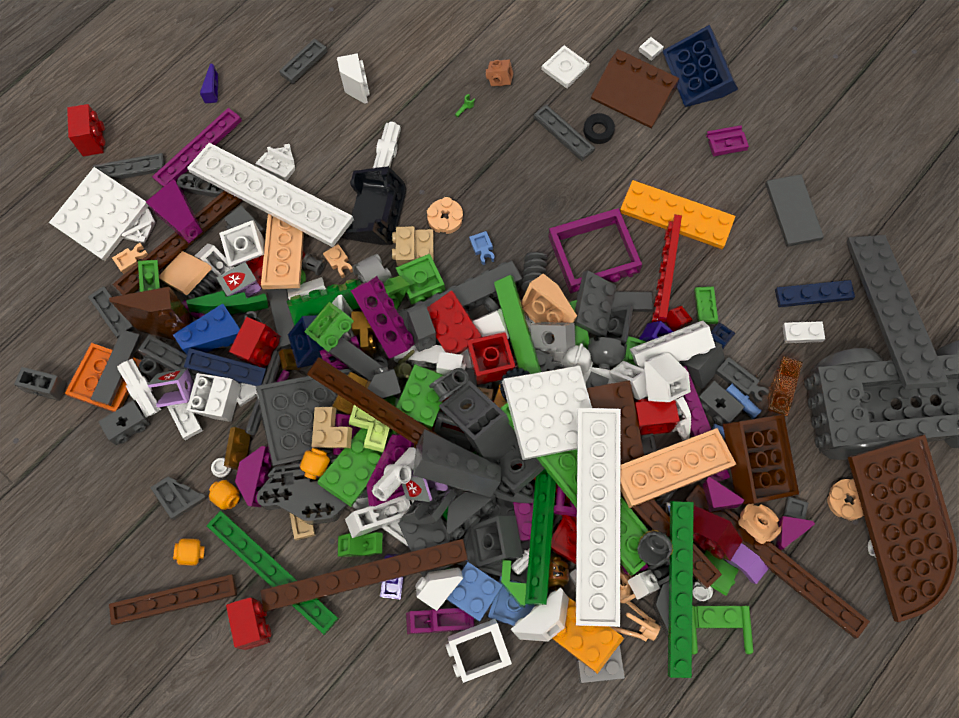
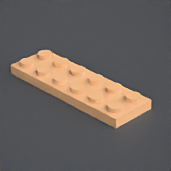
M268 214L261 287L262 289L300 288L304 232Z
M718 428L620 465V490L629 508L734 467L736 462Z

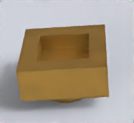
M282 349L278 352L283 370L301 369L297 368L292 349Z

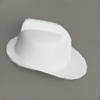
M580 343L579 346L571 347L563 354L560 364L564 365V368L580 366L586 383L593 362L591 361L589 350Z

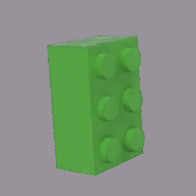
M415 364L396 408L432 430L440 410L439 405L443 401H439L438 395L429 385L444 375Z

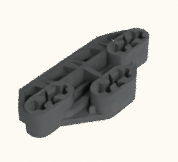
M330 459L328 468L335 461V459ZM300 464L274 467L267 475L269 479L258 491L257 502L267 510L284 509L309 525L335 522L341 516V511L348 506L318 485V480L320 479L318 476L316 480L313 479V482H311L310 478L295 480V477L304 476L305 474L300 469ZM284 477V486H282V482L273 483L274 480ZM367 488L358 499L368 497ZM288 493H291L292 496H289V500H286L284 497H288ZM332 507L334 510L331 511V515H328L327 512ZM309 510H312L314 513L310 514L308 518L306 514H309Z

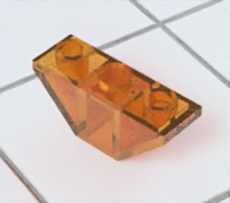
M785 356L782 357L768 395L769 411L785 416L789 415L803 362Z

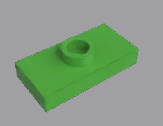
M695 287L694 295L698 322L704 321L706 324H717L718 314L714 287Z

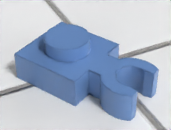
M487 231L470 236L469 240L475 255L481 254L480 260L482 265H485L484 258L486 257L491 258V261L494 262V254L490 251L493 250V246Z

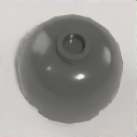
M599 337V341H594V338H591L588 342L591 361L598 365V368L610 370V368L616 367L624 360L627 344L621 345L620 340Z

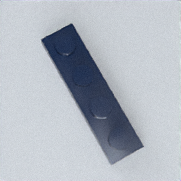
M851 280L785 286L775 289L778 307L849 301L855 298Z
M190 348L184 364V368L230 378L236 382L255 387L262 385L266 373V368Z

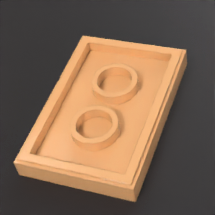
M182 251L159 275V280L187 296L211 271L212 267L208 263Z

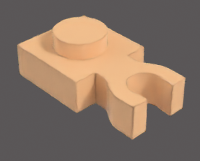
M139 243L132 251L127 248L112 257V259L124 274L133 268L139 259L146 257L148 253L146 250L139 253L144 249L142 244Z
M339 244L323 253L332 269L338 268L341 278L345 277L344 269H349L350 273L353 272L352 266L346 263L349 259Z

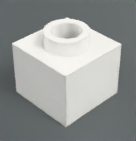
M651 570L639 573L627 580L637 600L661 589Z

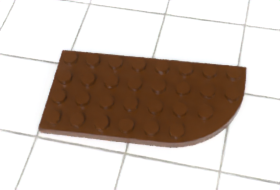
M918 435L848 457L892 616L896 622L917 617L936 606L949 590L957 565L955 536L925 435Z

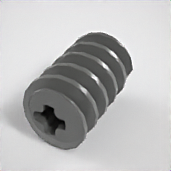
M531 252L527 253L524 257L523 291H527L530 282L546 273L547 269L544 268L547 266L546 260L548 256L546 254Z
M211 270L187 296L181 292L179 293L186 300L205 296L204 293L212 294L209 288L216 289L214 283H219L216 278L218 276Z

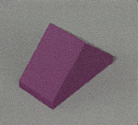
M709 476L703 483L709 512L737 508L744 502V499Z
M782 516L777 522L778 527L781 526V532L776 538V547L780 550L784 549L814 526L815 523L811 520Z

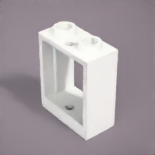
M496 619L448 636L449 643L446 644L449 657L454 656L456 664L453 665L456 677L461 676L463 683L512 664ZM491 632L500 659L465 672L456 645Z

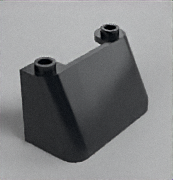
M389 166L353 171L350 184L357 193L352 212L354 221L341 238L378 245H392V233L396 232V227H398L406 194L404 181Z

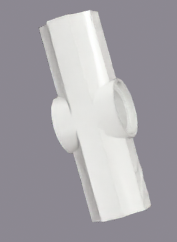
M395 122L385 124L382 138L377 143V156L373 168L390 167L392 159L396 157L397 141L401 127Z
M133 359L117 366L127 384L128 392L137 401L146 418L162 410L161 407L157 408L156 403L158 401L152 393L153 390L148 387V380L145 376H142Z
M409 447L395 464L386 466L384 475L373 486L372 492L374 496L381 501H386L401 484H406L410 481L412 471L414 470L415 448Z

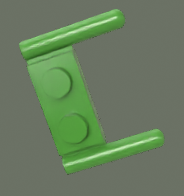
M692 606L693 655L698 653L696 628H743L745 653L752 654L754 652L749 606Z

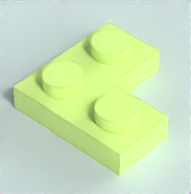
M354 405L349 425L368 429L364 448L383 452L390 428Z

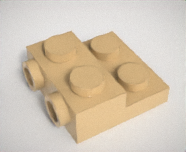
M414 226L396 227V232L392 233L393 243H396V249H392V258L396 260L397 266L428 254L431 255L434 261L433 229L415 230Z

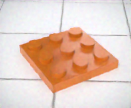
M91 343L64 394L111 412H115L123 407L129 395L124 379L111 406L91 400L113 350ZM133 357L132 359L135 361L137 367L139 368V364L142 360Z

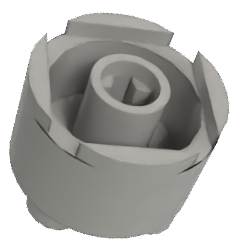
M378 254L372 255L352 266L354 276L358 274V279L361 283L378 276L379 280L384 284L389 278H392L390 271L387 268H383L382 260Z

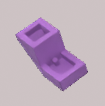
M742 543L731 561L726 560L730 565L741 569L750 582L757 584L769 569L757 554Z

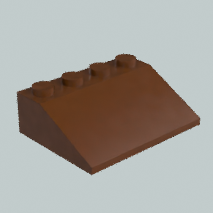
M617 49L598 82L591 99L652 129L674 95L679 78Z
M170 287L109 298V301L140 332L176 341L173 334L193 322L192 315Z
M630 380L587 388L592 408L620 409V464L622 465L643 457L644 451Z
M784 415L723 424L726 445L736 462V465L731 467L734 490L736 495L744 499L742 504H755L799 494Z

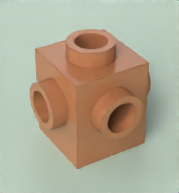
M510 59L490 61L489 67L486 69L487 80L489 79L491 86L511 85L513 70Z

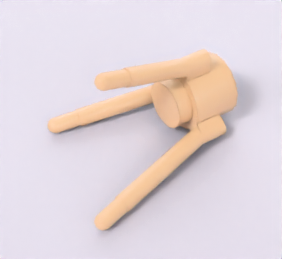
M630 601L626 604L644 618V620H641L630 613H626L627 617L640 624L639 631L642 633L613 626L609 627L618 633L637 637L645 642L647 639L654 641L661 626L655 623L656 620L645 614Z

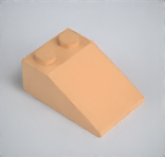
M542 274L530 282L521 301L523 312L535 323H574L577 315L554 281L545 274Z

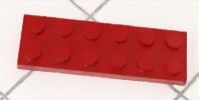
M674 214L673 220L668 222V227L665 231V246L662 249L661 257L663 259L659 268L660 278L656 287L658 292L657 296H655V311L652 315L651 323L657 321L665 323L667 319L682 215Z

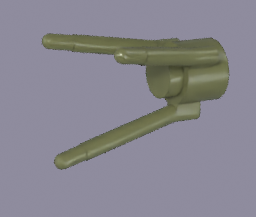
M411 350L406 356L398 360V365L394 366L393 369L398 378H409L412 367L405 361L415 353L414 350Z

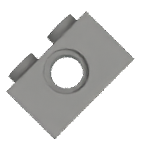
M538 322L531 324V338L534 348H539L540 351L556 349L557 352H567L568 348L575 346L574 323Z

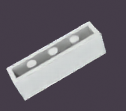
M700 321L630 348L635 366L644 369V361L663 353H670L677 361H686L694 355L709 352L710 349L715 348L710 327L704 321Z

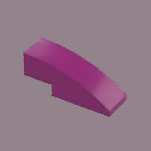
M459 608L438 609L437 611L435 609L409 611L406 613L407 635L464 631L474 627V618Z

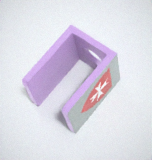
M246 262L216 277L227 296L245 292L246 298H250L262 290Z
M187 368L158 373L147 384L149 388L174 383L178 385L180 391L165 393L156 403L157 408L187 403L189 401L194 383ZM185 381L188 384V389L185 388Z
M413 471L410 481L402 484L406 499L426 502L432 500L430 488L434 487L440 491H447L449 489L448 485L413 476Z

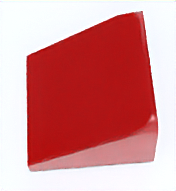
M679 306L667 313L665 322L672 331H677L692 322V318L683 306Z

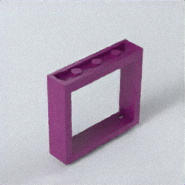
M619 208L549 228L548 237L570 294L579 291L582 277L574 279L560 240L616 224L631 263L595 274L614 283L621 278L633 277L634 274L640 273L642 263Z

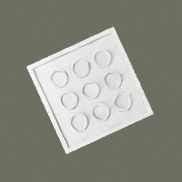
M94 167L49 223L106 261L122 241V233L130 230L149 206L145 200Z
M580 366L503 379L502 383L522 460L577 450L578 408H592Z

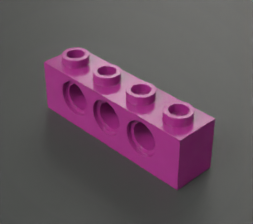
M378 276L351 290L389 359L408 351L415 344L412 334L405 327L403 318L395 309L393 300L389 298L385 291V286Z

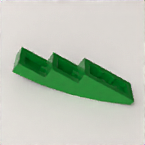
M224 291L186 300L189 312L207 314L221 304H224L230 314L247 313L268 308L266 294L246 298L245 292L226 297Z

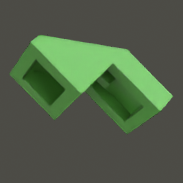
M375 532L352 538L350 533L338 536V557L382 554L383 533Z
M503 560L501 584L520 607L525 608L527 583L510 582L511 561Z

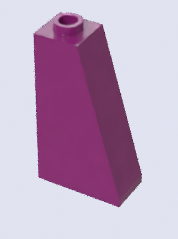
M174 179L146 201L151 210L188 243L203 232L184 192Z

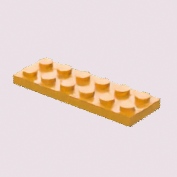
M634 180L631 182L620 209L621 214L663 229H667L668 222L673 220L674 214L682 215L680 235L720 249L724 248L736 217Z

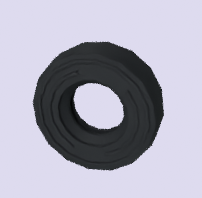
M596 113L586 119L583 132L590 142L603 144L611 140L614 135L615 124L608 115ZM595 124H602L606 130L603 133H595L592 127Z

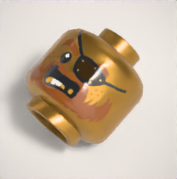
M550 557L548 589H563L564 585L569 581L568 564L559 557Z

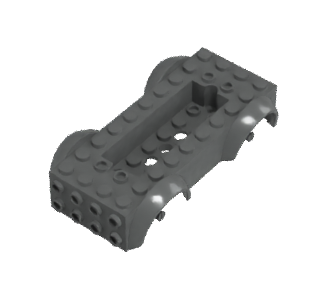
M959 341L945 345L935 351L948 380L946 387L904 389L893 360L884 361L877 352L867 348L840 351L818 362L806 376L804 384L809 393L808 406L812 409L813 417L811 423L816 431L815 445L819 448V453H823L829 459L848 460L849 456L918 435H925L927 442L945 440L951 448H959ZM932 395H937L940 398L941 403L939 406L931 404L930 397ZM911 398H915L918 401V408L911 405ZM892 399H898L901 402L899 410L891 407Z

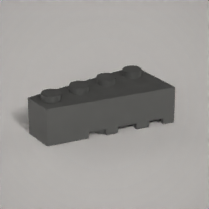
M424 429L416 444L413 476L492 497L501 483V467Z

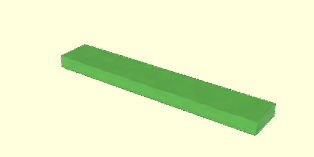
M509 275L494 282L518 368L527 370L530 374L540 373L541 368L513 276Z

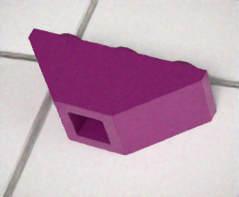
M261 446L240 461L235 483L244 500L251 507H261L257 502V494L269 479L267 475L270 472L272 463L269 449L265 446Z

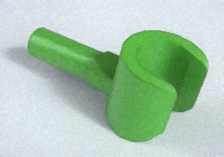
M467 94L464 98V104L455 113V116L459 117L467 108H473L475 98L469 101L470 95Z

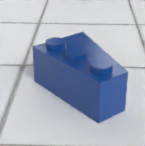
M221 304L176 332L173 336L186 354H188L189 348L207 353L218 347L231 346L230 344L234 343L240 328L224 304Z

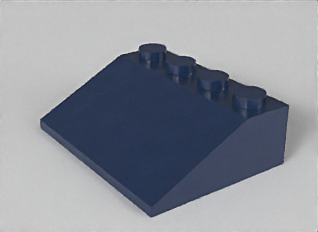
M710 25L663 50L671 74L679 78L677 89L685 107L723 98L738 90L716 35Z

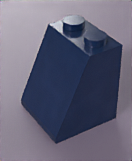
M318 315L302 316L288 333L297 368L313 365L318 357L322 359L319 351L324 348L304 332ZM334 356L329 357L330 361L336 359Z

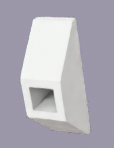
M561 588L553 591L547 598V605H536L526 617L519 619L511 630L520 640L550 641L565 628L569 598Z

